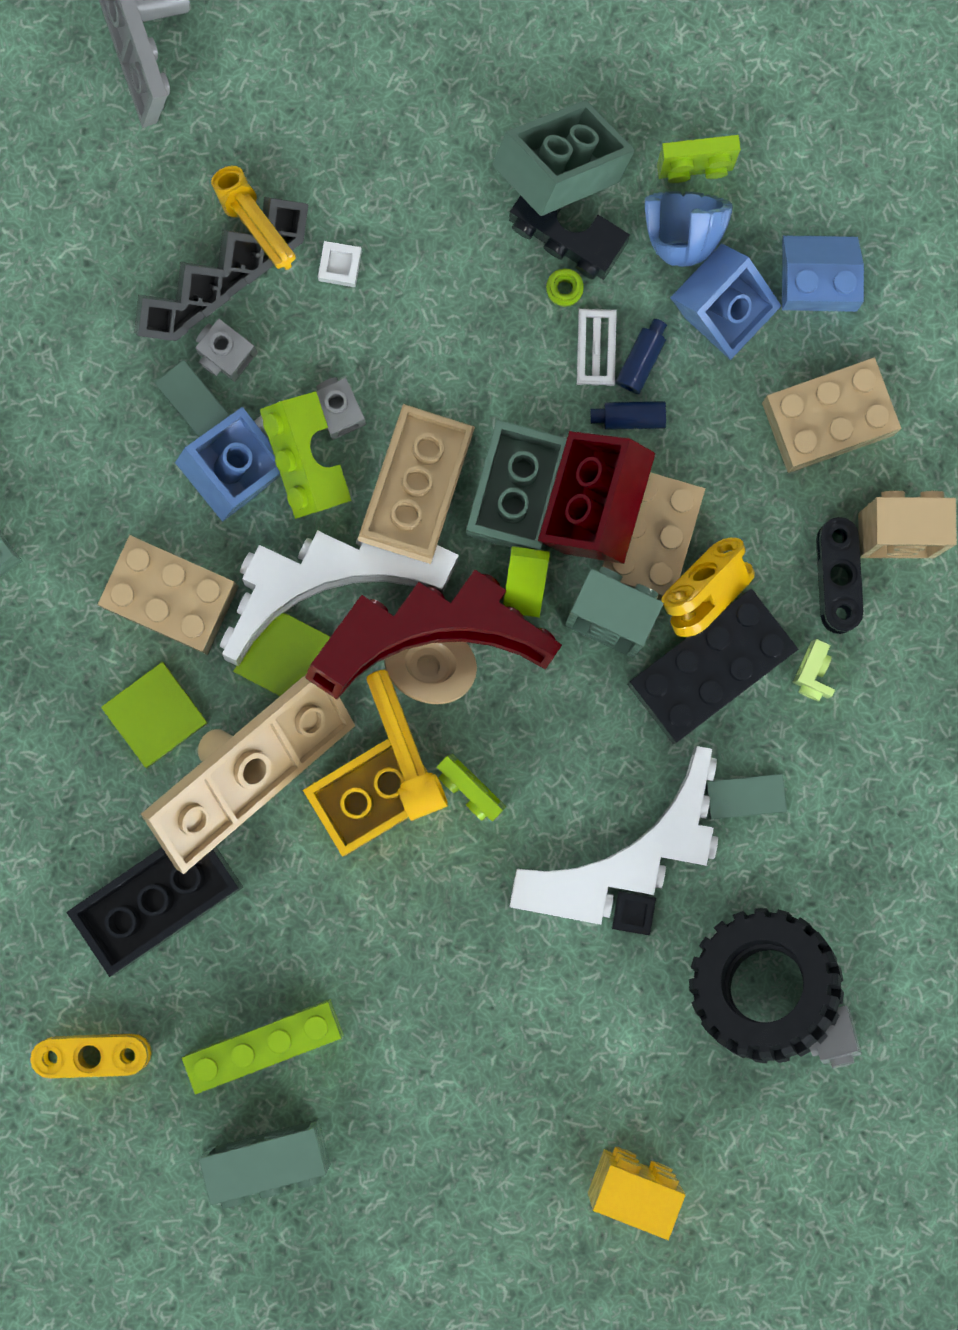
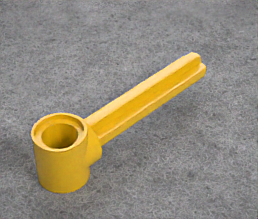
M227 166L217 171L212 177L211 184L225 214L230 217L240 218L277 269L283 267L285 270L292 267L291 263L296 259V256L257 205V195L248 183L243 170L238 166Z
M384 669L369 674L366 681L405 781L400 784L401 788H398L409 819L413 821L448 807L445 792L437 775L426 773L388 671Z

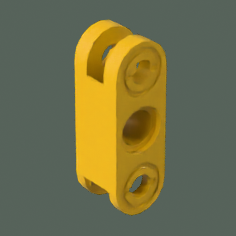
M726 538L713 544L662 596L665 611L667 614L672 615L670 623L677 636L690 637L704 631L754 579L755 572L752 565L744 562L742 558L746 548L741 539Z
M133 1033L54 1036L41 1041L34 1047L31 1052L30 1061L34 1071L44 1078L129 1076L136 1074L147 1066L151 1060L152 1051L146 1038ZM88 1045L96 1047L100 1052L101 1059L96 1066L89 1065L83 1058V1051ZM127 1048L134 1051V1060H129L126 1057L125 1050ZM50 1051L57 1055L56 1063L50 1061L48 1056Z

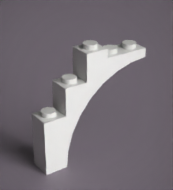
M318 530L313 540L310 538L305 540L298 555V559L303 560L301 564L259 545L255 554L251 552L247 554L240 569V573L244 574L242 578L244 586L252 589L253 592L252 594L247 592L244 594L237 609V613L241 617L235 628L228 627L221 640L220 647L224 649L222 653L224 660L239 666L253 642L275 618L298 602L327 589L366 582H389L415 587L420 582L426 587L436 588L443 594L458 562L459 555L437 545L432 563L429 564L359 542L357 538L356 544L361 546L358 550Z
M700 746L694 747L686 776L673 802L654 826L635 842L606 859L578 868L553 871L516 869L509 907L601 925L602 918H609L612 909L613 895L607 894L608 887L654 895L655 887L662 889L666 866L660 865L661 857L707 866L708 858H715L718 837L712 836L714 828L698 824L700 818L706 819L709 809L710 796L704 795L706 781H713L716 771L717 759L711 758L712 749Z

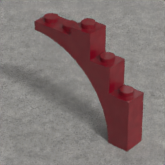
M474 570L451 603L445 600L443 594L436 588L426 587L418 582L394 616L378 600H369L361 595L310 664L305 678L335 699H338L356 678L379 661L403 650L443 642H468L489 645L520 655L546 670L562 644L557 642L553 634L548 630L537 628L526 621L523 615L515 608L501 604L500 601L507 590L502 588L494 577Z

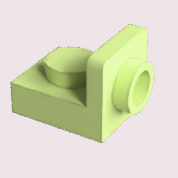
M818 639L811 641L792 682L801 686L800 694L815 701H820L822 696L831 698L835 692V689L815 680L817 676H824L832 658L827 655L831 645Z

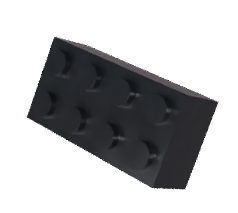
M751 588L726 607L704 631L687 637L633 678L627 685L672 744H675L799 649Z
M161 847L66 913L108 976L111 977L130 966L244 887L217 847L213 848L184 874L174 867Z

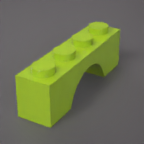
M331 999L262 1027L190 1052L182 1057V1061L196 1095L342 1039L344 1034Z

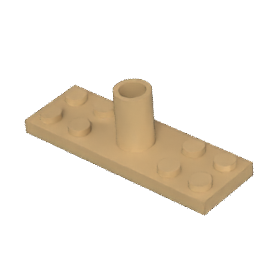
M305 675L234 736L221 729H214L202 737L198 746V756L202 763L141 813L148 827L178 871L183 874L186 873L355 727L340 697L335 699L307 680Z

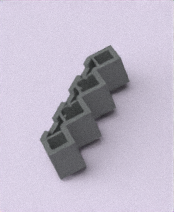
M264 197L263 213L293 251L304 242L308 204ZM222 229L218 267L180 262L176 299L138 294L134 333L141 337L177 341L205 317L207 318L229 301L243 287L252 283L273 266L272 261L251 233Z

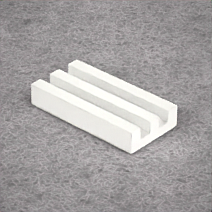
M579 309L577 385H615L617 310ZM586 318H593L592 376L585 375ZM601 318H608L607 376H600Z

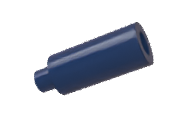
M654 318L649 329H641L615 381L618 386L634 394H640L666 342V339L662 336L667 327L666 323Z
M665 401L604 402V408L590 409V424H604L605 430L665 429L666 403Z

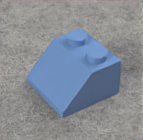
M782 236V310L857 312L864 302V263L858 237Z
M722 243L670 297L684 318L730 360L781 307V304L750 258Z
M243 407L186 446L175 462L222 522L245 506L281 475L276 466L275 456L269 439Z

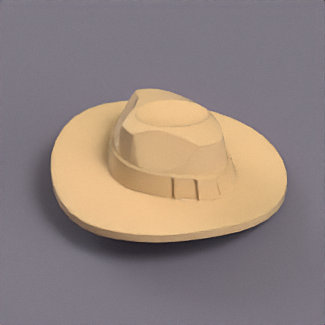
M467 642L431 643L403 650L384 659L385 669L388 671L392 683L410 698L428 704H446L458 700L470 690L477 672L476 659Z

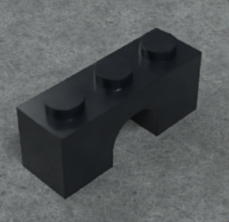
M520 195L509 214V221L514 223L512 229L516 233L529 240L534 236L545 243L543 248L552 256L561 260L566 256L576 262V270L587 278L594 279L596 276L602 280L606 278L628 244L629 233L600 215H597L591 226L581 232L568 231L561 226L557 218L561 208L540 216Z

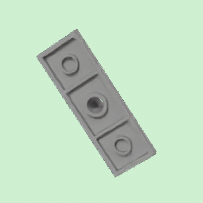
M99 0L141 126L144 128L156 124L161 111L164 110L166 98L170 94V86L166 74L159 71L156 62L158 59L157 46L152 37L148 38L143 22L188 13L190 1Z

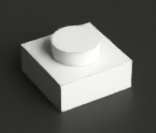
M324 241L318 281L356 287L362 248Z

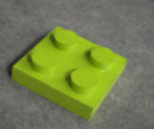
M739 135L662 143L657 162L659 179L668 178L669 183H682L690 180V175L705 174L707 179L727 176L728 171L734 169L741 150Z
M454 754L446 756L437 766L442 772L438 779L454 794L460 790L470 800L466 806L481 821L488 817L493 822L507 807Z

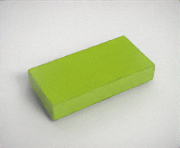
M512 546L504 606L513 607L524 616L540 618L550 552Z

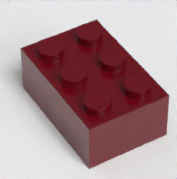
M569 431L538 542L563 554L624 564L656 453L630 438Z

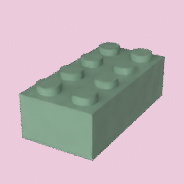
M601 567L599 572L591 568L565 626L634 658L644 647L664 603L657 600L659 594L646 586L637 584L635 588L621 583L622 576L608 568Z

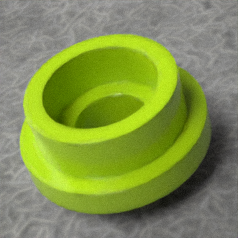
M567 268L553 272L546 284V292L549 299L554 304L562 307L577 303L582 297L584 290L581 276L574 270ZM561 282H568L572 286V291L568 294H562L558 290V285Z

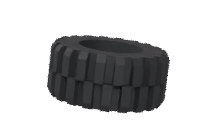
M755 908V914L750 915L742 911L733 914L734 921L727 925L721 921L713 927L717 933L711 939L705 936L699 945L703 949L700 957H693L691 968L695 973L694 978L689 979V991L694 995V1001L691 1003L695 1014L700 1017L701 1025L707 1033L723 1047L742 1058L746 1057L759 1063H767V1061L771 1060L782 1063L790 1061V1057L797 1054L802 1057L811 1052L809 1047L818 1041L821 1044L828 1035L825 1032L830 1025L835 1026L840 1016L837 1010L839 1004H843L844 992L841 989L843 976L838 966L837 958L822 935L801 917L799 919L794 918L789 912L779 909L776 913H772L767 908ZM767 950L779 951L789 956L798 965L803 978L802 995L794 1009L783 1018L773 1022L754 1021L744 1016L732 999L731 983L733 976L740 964L751 955Z

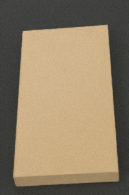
M403 404L359 533L358 541L431 564L475 427Z

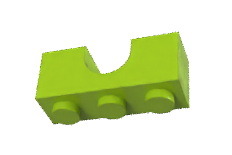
M316 391L259 409L264 429L268 434L275 456L276 466L280 471L287 492L288 503L292 508L295 519L352 501L341 466L323 467L315 461L311 453L310 442L312 436L316 432L328 428Z

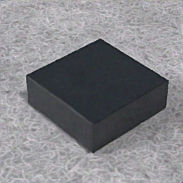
M618 891L612 929L650 936L656 897Z

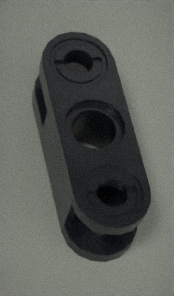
M836 517L826 522L819 529L816 536L820 617L824 627L832 633L843 634L853 630L863 619L861 559L857 527L847 518ZM838 533L842 537V543H836L832 538V534ZM833 567L845 569L848 574L846 585L840 586L831 580L830 572ZM838 608L845 610L847 614L845 620L838 617L836 613Z

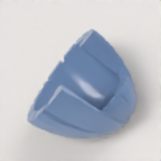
M669 191L647 196L645 198L647 230L656 254L671 266L687 267L703 262L713 253L724 236L732 214V203L715 195H704V193L685 192L682 195L680 191Z

